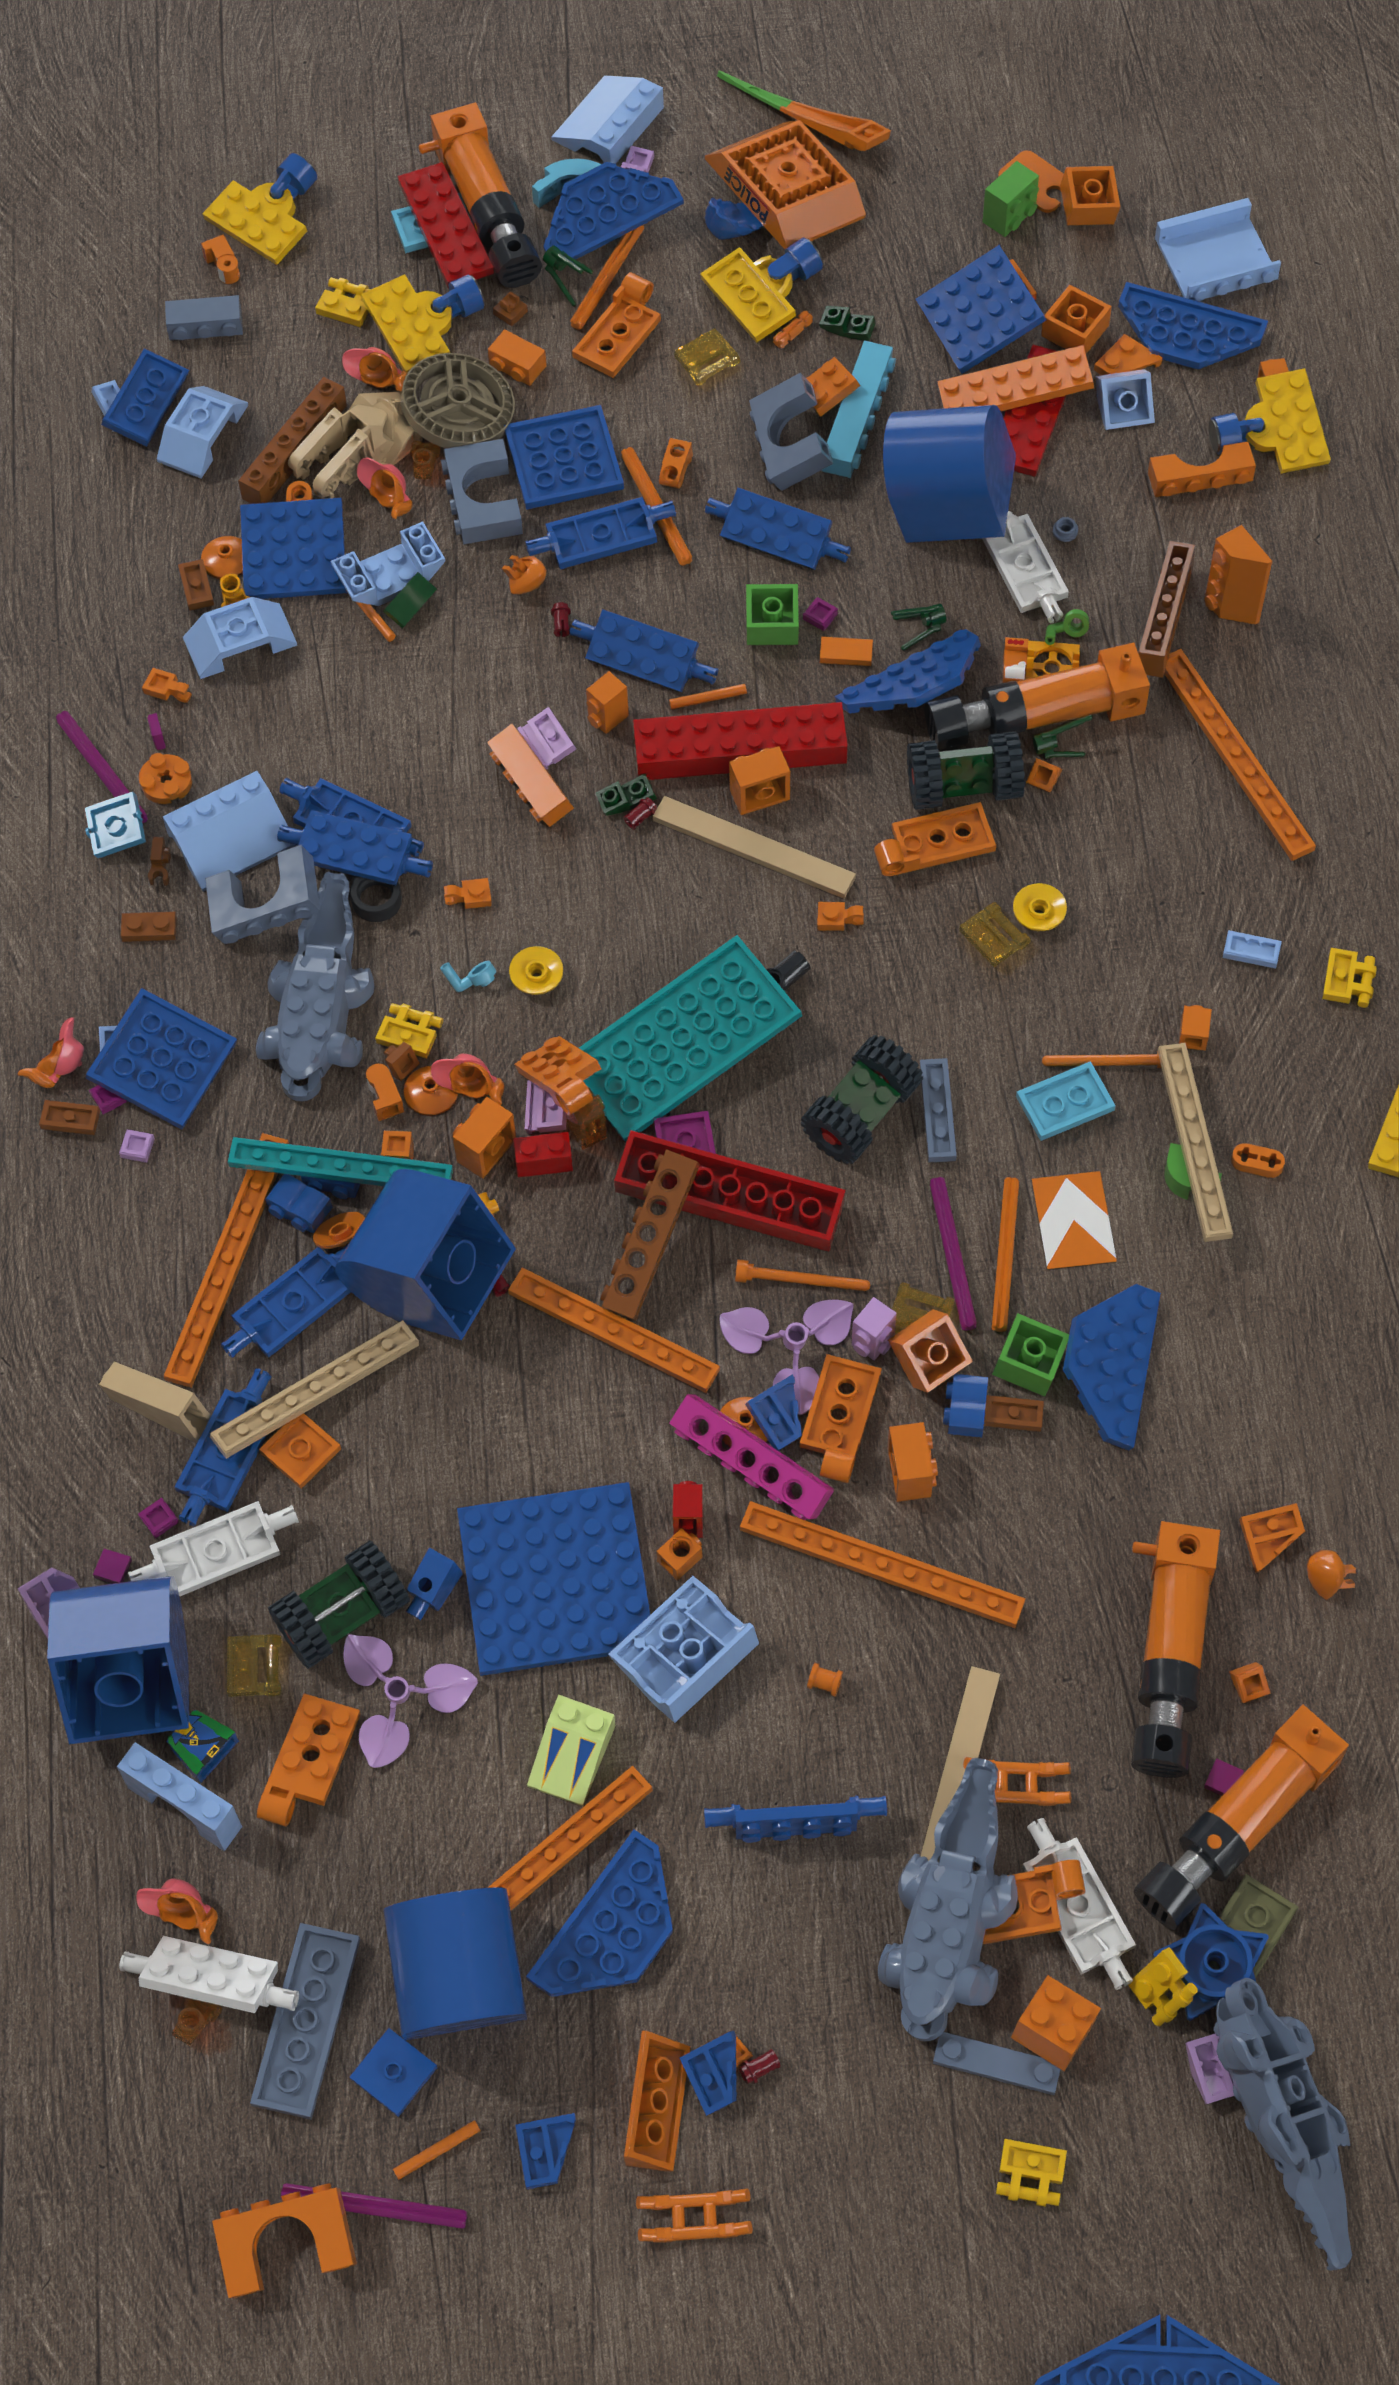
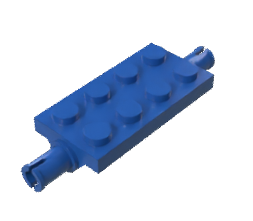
M737 488L730 505L709 498L707 503L710 506L706 505L705 513L725 519L720 534L721 537L813 570L816 569L819 559L825 555L846 562L849 557L840 552L849 555L851 552L850 546L831 541L829 531L833 521L741 488Z
M643 497L546 523L547 536L525 541L529 556L547 551L554 552L560 569L657 543L653 524L658 520L675 517V507L672 500L650 507V505H645Z
M604 609L601 611L596 626L575 619L572 625L581 630L570 628L571 636L590 641L585 657L587 660L679 692L683 691L686 681L692 677L712 685L716 681V678L706 674L709 673L717 676L718 668L698 663L696 652L699 643Z
M285 778V783H281L279 792L299 801L300 806L293 816L295 824L305 828L310 812L314 810L405 833L411 828L410 820L322 778L319 779L315 786L304 787L289 778ZM413 838L409 853L415 858L419 857V853L423 850L424 842Z
M311 810L303 830L281 825L279 829L282 832L278 831L277 834L279 842L298 846L302 845L313 856L314 866L395 886L399 876L409 872L429 878L431 873L428 871L432 872L433 868L432 861L411 857L409 848L413 838L409 833Z
M349 1243L336 1254L331 1253L330 1255L317 1247L232 1314V1319L239 1326L240 1330L221 1343L226 1353L229 1352L228 1355L233 1358L248 1344L255 1343L269 1358L351 1293L341 1282L335 1270L336 1264Z
M256 1368L246 1389L237 1393L225 1389L175 1485L176 1492L190 1497L182 1513L179 1515V1520L185 1524L190 1521L189 1525L195 1526L204 1506L208 1504L226 1512L229 1511L266 1436L226 1459L210 1438V1433L262 1403L261 1396L269 1380L272 1378L268 1372L263 1370L262 1374H260L261 1369Z
M857 1795L849 1797V1800L845 1803L747 1810L740 1807V1805L734 1804L727 1808H704L705 1828L732 1826L736 1830V1839H742L743 1842L747 1843L758 1842L764 1837H773V1840L782 1841L788 1840L794 1835H803L804 1838L808 1839L818 1838L823 1833H833L834 1836H848L852 1831H857V1820H860V1817L887 1816L886 1796L859 1798Z

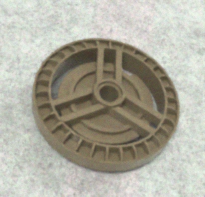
M460 353L436 354L419 361L406 375L401 391L402 411L410 426L424 439L446 449L501 439L512 421L515 410L513 391L503 375L483 360ZM431 378L424 385L420 396V403H418L416 396L417 388L425 380ZM492 394L494 395L498 405L494 403Z

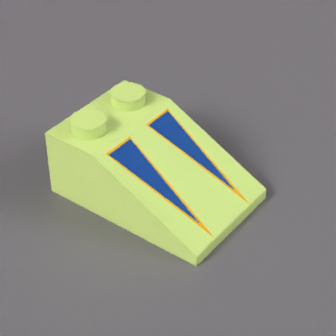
M558 1695L548 1719L527 1787L583 1807L616 1726L614 1714Z

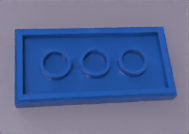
M143 349L105 414L101 425L147 447L186 380L189 370L147 349Z

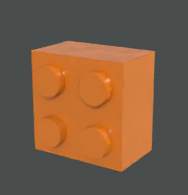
M1066 167L1060 187L1067 225L1114 224L1120 210L1114 167Z
M1069 285L1044 315L1046 321L1042 323L1041 336L1065 349L1083 345L1087 354L1109 327L1112 306Z
M779 746L765 748L758 753L740 756L729 762L730 792L740 815L790 800V769Z
M488 1097L481 1104L477 1103L472 1108L470 1117L464 1124L460 1123L453 1132L457 1162L483 1179L514 1143L513 1138H516L513 1113Z
M934 1309L888 1339L913 1388L927 1393L973 1362L949 1315Z
M924 1422L889 1427L887 1449L897 1502L931 1497L932 1487L937 1485L936 1476H938L936 1459H932L931 1449H933L931 1432L925 1431Z
M1047 1975L1018 2020L1011 2038L1062 2071H1065L1093 2027L1101 2008Z

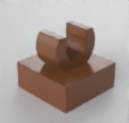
M511 291L493 308V315L510 326H513L528 312L527 305L520 301L519 296Z
M405 1042L398 1048L390 1045L383 1052L388 1056L385 1061L394 1078L400 1081L420 1064L411 1045Z

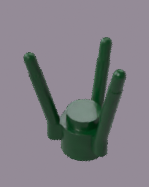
M553 245L543 255V261L547 264L545 270L551 274L567 300L575 307L576 302L555 270L562 271L566 266H569L579 274H583L584 271L593 274V270Z
M941 603L929 607L891 612L893 620L921 616L923 625L930 627L902 645L901 650L903 651L930 634L941 631L940 624L946 623V613Z
M1088 715L1050 731L1032 735L1037 755L1044 754L1045 759L1052 757H1084L1085 752L1053 751L1054 748L1058 747L1056 735L1092 720L1093 716Z

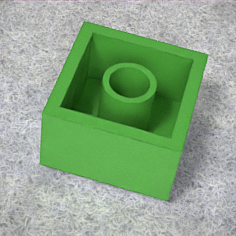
M1018 161L1013 163L985 189L983 223L1004 237L1012 230L1015 231L1027 216H1032L1037 209L1039 175Z
M746 584L747 645H798V584Z
M1017 1313L992 1375L1045 1397L1065 1351L1069 1334Z

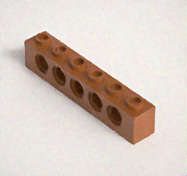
M325 377L318 382L238 480L243 500L251 504L268 503L293 473V470L288 466L291 454L334 407L341 413L346 408L347 402L344 386Z
M1169 542L1138 653L1146 675L1162 678L1164 676L1194 567V544Z
M667 1149L664 1155L660 1154L654 1166V1170L657 1171L653 1181H648L643 1196L646 1197L643 1207L638 1206L632 1222L636 1223L632 1234L628 1232L622 1244V1248L625 1249L621 1260L616 1259L611 1274L614 1275L610 1286L606 1285L602 1292L600 1300L603 1301V1308L631 1320H637L700 1165L697 1161ZM669 1175L677 1177V1184L674 1188L665 1189L663 1187L665 1177ZM658 1201H663L667 1205L666 1211L662 1215H654L652 1213V1206ZM647 1227H652L656 1231L655 1238L649 1242L643 1241L641 1238L642 1231ZM637 1253L643 1254L645 1256V1263L639 1268L632 1267V1256ZM626 1279L633 1280L634 1289L629 1294H623L620 1291V1284Z

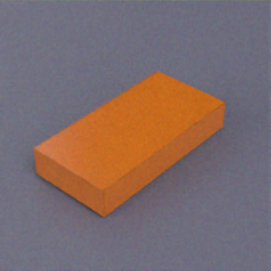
M821 637L820 663L871 666L873 640Z

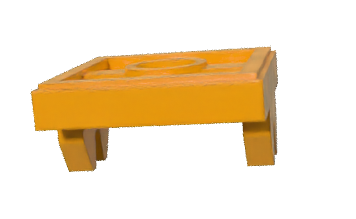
M1028 640L1025 679L1037 677L1038 675L1035 671H1040L1043 675L1050 674L1045 670V666L1051 663L1056 664L1059 667V671L1079 667L1080 645L1066 643L1048 645L1045 642ZM1049 652V659L1043 663L1034 662V659L1039 654ZM1057 653L1067 656L1072 665L1061 664L1057 660Z

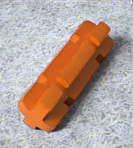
M807 311L801 312L798 318L793 319L782 331L773 337L774 345L779 349L784 348L788 341H792L804 328H807L813 322V316Z

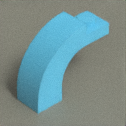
M566 159L545 167V178L538 180L532 186L533 203L539 208L561 194L564 183L601 164L587 159Z

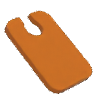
M1022 151L1000 169L998 177L1013 163L1018 161L1039 175L1037 208L1042 212L1050 213L1060 206L1061 202L1049 197L1046 192L1050 189L1061 191L1060 184L1064 173L1034 152Z

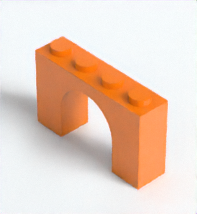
M331 2183L313 2187V2194L301 2197L299 2191L281 2196L282 2202L270 2205L269 2200L251 2204V2210L239 2213L238 2208L220 2212V2219L213 2220L212 2222L228 2298H236L264 2290L257 2257V2244L263 2230L271 2222L282 2217H295L309 2227L315 2239L322 2273H329L357 2265L341 2189L332 2188Z

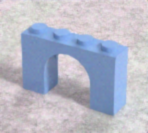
M136 1742L118 1764L117 1768L130 1790L151 1804L157 1796L165 1800L194 1823L200 1836L223 1851L227 1849L242 1828L235 1809L231 1804Z

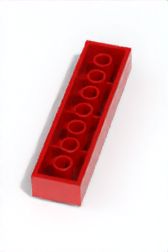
M842 702L633 720L638 777L646 774L649 780L730 773V761L740 756L758 753L765 748L777 746L780 747L789 768L847 763L848 746Z
M630 1130L614 1179L615 1192L646 1200L643 1193L648 1181H653L657 1171L654 1170L656 1160L660 1154L664 1155L667 1149L695 1160L700 1165L681 1211L824 1251H830L845 1202L844 1189ZM669 1175L663 1180V1187L665 1189H672L677 1184V1177ZM663 1201L656 1202V1204L667 1206Z

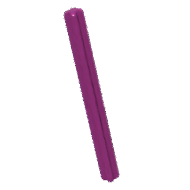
M62 711L57 714V723L112 795L118 797L129 793L128 789L69 712ZM139 805L143 824L147 822L148 818L145 811Z
M943 1177L933 1178L930 1180V1188L961 1329L964 1331L973 1330L976 1328L977 1322L945 1179Z
M286 2183L282 2187L281 2196L299 2191L301 2197L313 2194V2187ZM341 2192L345 2211L461 2229L465 2228L467 2222V2211L462 2209Z

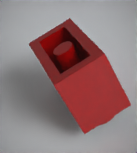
M569 1132L513 1138L518 1178L573 1171Z
M682 1481L679 1484H673V1534H676L682 1528L687 1534L693 1533L697 1538H703L702 1484H697L693 1481Z

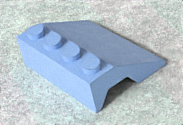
M604 76L551 137L552 141L574 152L584 147L598 154L604 163L611 162L616 164L664 108L663 87L644 78Z
M258 771L163 816L167 834L174 839L182 852L189 870L202 891L207 890L205 880L207 877L230 870L236 876L276 856L279 852L297 846L277 840L278 831L282 832L279 829L280 826L288 825Z
M692 1576L609 1653V1657L660 1711L676 1723L759 1644L755 1628L751 1623L743 1624L726 1609L716 1594Z

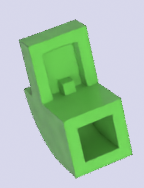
M1170 1143L1164 1173L1165 1181L1175 1195L1188 1200L1191 1186L1181 1145ZM1218 1173L1221 1181L1222 1173Z

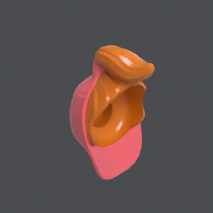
M375 347L367 349L355 348L347 350L342 357L343 368L350 376L377 388H385L394 384L396 390L402 391L407 373L396 367L394 360L387 352Z
M368 457L360 460L357 467V476L360 482L370 491V494L383 507L392 508L391 516L393 519L407 514L412 509L413 503L405 493L406 482L399 469L392 464H381Z
M73 1017L63 1023L60 1029L59 1041L53 1044L51 1053L44 1057L36 1068H24L18 1071V1076L27 1077L41 1087L52 1088L59 1081L61 1075L70 1074L82 1065L81 1059L84 1046L73 1037Z
M462 1053L454 1059H441L432 1064L431 1075L438 1085L471 1098L489 1095L491 1100L502 1105L501 1097L504 1093V1082L500 1078L492 1076L481 1059Z
M172 1878L167 1880L160 1889L143 1888L137 1891V1904L144 1913L158 1916L162 1921L172 1922L184 1930L198 1928L201 1940L206 1944L211 1943L210 1936L216 1927L218 1914L214 1908L203 1903L198 1890L186 1881Z

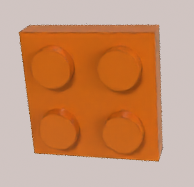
M835 357L824 363L822 367L806 378L813 385L817 405L812 408L820 417L860 387L856 378Z
M303 1413L283 1425L259 1451L261 1455L302 1489L341 1450V1445Z

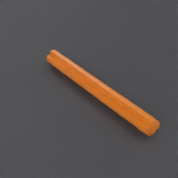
M643 225L622 236L571 318L572 328L577 330L583 329L644 230Z
M632 447L623 449L621 457L647 505L652 507L662 504L663 502L635 450ZM669 517L656 521L679 564L682 566L690 564L692 562V555L672 518Z
M1011 1177L1004 1179L992 1317V1330L995 1332H1005L1008 1324L1019 1180Z

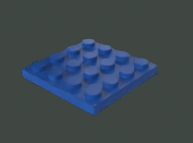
M1000 245L916 298L918 305L961 374L1046 321L1041 309Z
M601 405L510 423L506 428L505 436L526 510L624 489L623 478Z
M342 498L240 505L243 585L246 596L270 599L347 593L331 565L332 560L345 555Z
M141 988L86 1073V1079L183 1130L236 1045L237 1038Z

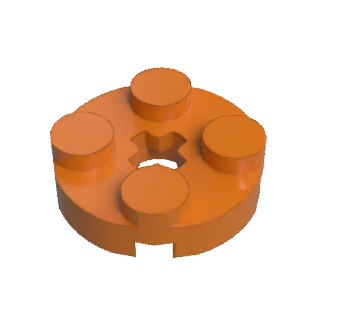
M155 753L151 755L139 772V783L147 799L158 804L172 803L171 800L185 797L192 787V776L187 761L171 754ZM162 776H170L171 780L161 783Z

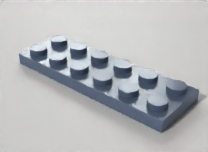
M300 1923L282 1987L288 1990L299 1991V2001L294 2011L281 2007L276 2008L252 2094L251 2106L312 2120L361 1940L360 1936Z

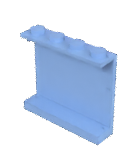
M1249 198L1157 222L1155 240L1184 298L1202 301L1206 298L1225 295L1228 292L1247 289L1254 285L1269 283L1278 279L1281 262L1280 260L1274 262L1270 260L1250 220L1252 204Z

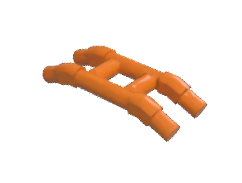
M966 1757L964 1759L963 1767L965 1769L967 1764L972 1759L971 1757ZM989 1760L998 1769L996 1790L994 1791L997 1803L1055 1806L1072 1802L1070 1791L1038 1792L1037 1775L1039 1777H1052L1071 1774L1070 1762L1023 1763ZM1008 1774L1025 1775L1026 1792L1008 1791Z
M747 2188L703 2194L637 2196V2209H672L673 2228H640L638 2230V2240L672 2242L693 2239L738 2237V2235L752 2234L753 2227L751 2221L717 2225L716 2205L727 2206L750 2201V2191ZM703 2206L704 2226L685 2227L684 2208Z

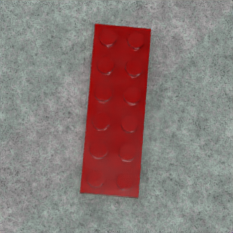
M443 162L397 176L398 184L448 289L450 282L467 274L473 276L475 280L494 274L493 265Z
M1033 344L1027 359L1057 351ZM1067 395L1006 410L1004 421L1016 453L1015 472L1033 477L1036 476Z

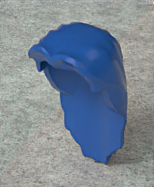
M711 198L705 211V223L708 229L716 238L721 240L744 236L764 227L743 202L734 204L731 201Z

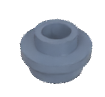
M1062 517L1054 524L1053 535L1062 542L1072 541L1078 535V526L1073 519Z

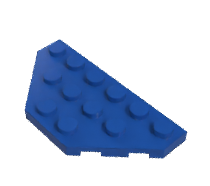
M605 162L564 183L558 206H556L551 221V228L543 246L544 251L546 252L551 246L555 245L576 260L684 204V199L672 179L666 177L658 178L644 171L633 168L629 170L618 167L614 163Z
M1129 282L1125 284L1118 305L1142 344L1152 354L1161 356L1162 360L1198 370L1260 346L1268 325V320Z
M967 629L956 631L951 637L933 643L930 648L922 652L913 653L908 659L890 665L887 670L867 677L860 684L845 688L842 693L834 696L836 702H842L843 710L848 713H858L862 707H873V711L894 709V704L907 703L908 708L918 707L963 683L965 679L964 672L970 669L974 661V651H978L981 646L979 637Z
M1138 1284L1127 1288L1072 1319L1063 1366L1068 1380L1072 1379L1080 1394L1077 1396L1088 1415L1092 1414L1100 1428L1098 1433L1102 1440L1128 1451L1134 1448L1161 1294Z
M633 1829L527 1974L526 1979L549 1996L555 1997L639 1981L673 1933L658 1845Z

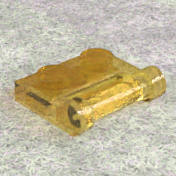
M715 328L674 351V357L692 376L697 386L704 384L707 378L730 365L734 367L740 363L737 352ZM721 354L725 355L723 359L703 370L698 368Z
M996 902L991 903L965 921L959 928L964 937L993 967L1016 951L1024 949L1031 942V938L1026 933H1021L1001 912V907ZM989 919H994L1013 940L1010 942Z
M901 1282L892 1310L896 1312L895 1333H899L929 1312L904 1304L906 1298L943 1309L942 1312L948 1314L949 1317L953 1311L956 1299L949 1296L947 1298L939 1297L911 1288L910 1284Z
M280 1635L227 1637L228 1697L281 1695L279 1647L282 1645V1637ZM258 1647L267 1648V1682L258 1683Z

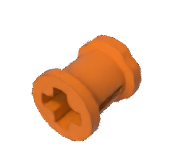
M814 1663L807 1688H819L830 1692L831 1696L836 1697L843 1671L833 1672L821 1668L818 1663Z

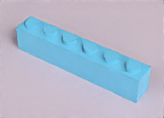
M864 340L852 372L860 387L842 400L827 441L833 464L822 469L823 472L851 478L853 470L859 468L861 454L859 453L861 449L865 450L867 446L868 435L866 434L868 430L873 429L875 422L874 412L880 410L882 403L881 392H886L889 383L888 373H893L896 358H892L893 347Z

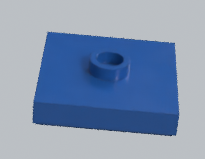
M388 2028L349 2078L399 2117L438 2067L402 2037Z

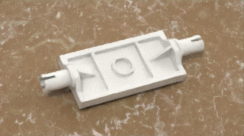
M1008 511L1005 537L982 539L1019 611L1023 613L1042 607L1048 622L1054 623L1053 616L1057 622L1063 617V612L1056 601L1068 598L1069 591L1029 515L1025 514L1018 517L1011 511Z
M259 1501L150 1545L154 1556L153 1563L132 1572L130 1571L128 1574L131 1581L173 1576L177 1584L179 1596H182L279 1556L280 1552L273 1537L275 1531L294 1523H299L292 1505L267 1515V1513H263Z
M1044 1818L1038 1819L1037 1824L1035 1821L1027 1826V1829L1032 1834L1040 1850L1038 1851L1039 1855L1023 1863L1022 1867L1025 1872L1034 1871V1867L1050 1865L1064 1860H1079L1081 1864L1086 1892L1077 1897L1057 1900L1062 1930L1057 1932L1077 1969L1082 1975L1098 1966H1104L1116 1990L1121 1989L1123 1984L1127 1986L1133 1979L1128 1974L1120 1956L1134 1949L1136 1944L1077 1837L1066 1843H1060L1055 1841Z
M167 1936L162 1937L150 1957L125 1951L119 1964L120 1971L140 1975V1987L255 2013L259 2006L268 2007L269 2005L294 2011L299 2001V1991L274 1986L273 1979L278 1972V1962Z

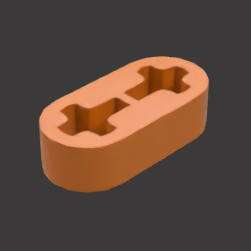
M1242 1143L1234 1148L1231 1163L1239 1171L1274 1178L1282 1173L1285 1158L1277 1150ZM1242 1153L1248 1154L1246 1162L1241 1161ZM1270 1159L1275 1160L1274 1168L1268 1167Z

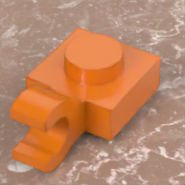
M152 668L142 686L144 694L166 701L172 695L177 700L188 703L192 696V693L187 692L189 685L177 682L176 674Z
M488 878L462 881V888L456 885L444 886L446 905L464 902L465 909L492 906Z
M818 902L817 929L820 931H844L845 924L863 925L864 923L863 906L855 905L845 909V902Z

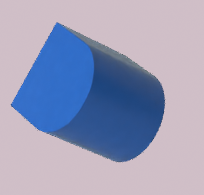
M983 405L891 413L884 434V477L888 498L906 543L1005 537L1016 453L998 406Z
M398 1169L392 1173L336 1264L335 1270L341 1282L355 1296L378 1312L396 1321H404L407 1325L462 1341L516 1248L471 1185L415 1170Z
M173 1576L51 1593L47 1660L69 1745L189 1728L187 1642L180 1596Z
M480 1888L437 1894L400 1902L383 1909L401 2036L404 2040L527 2020L509 1897L506 1888Z

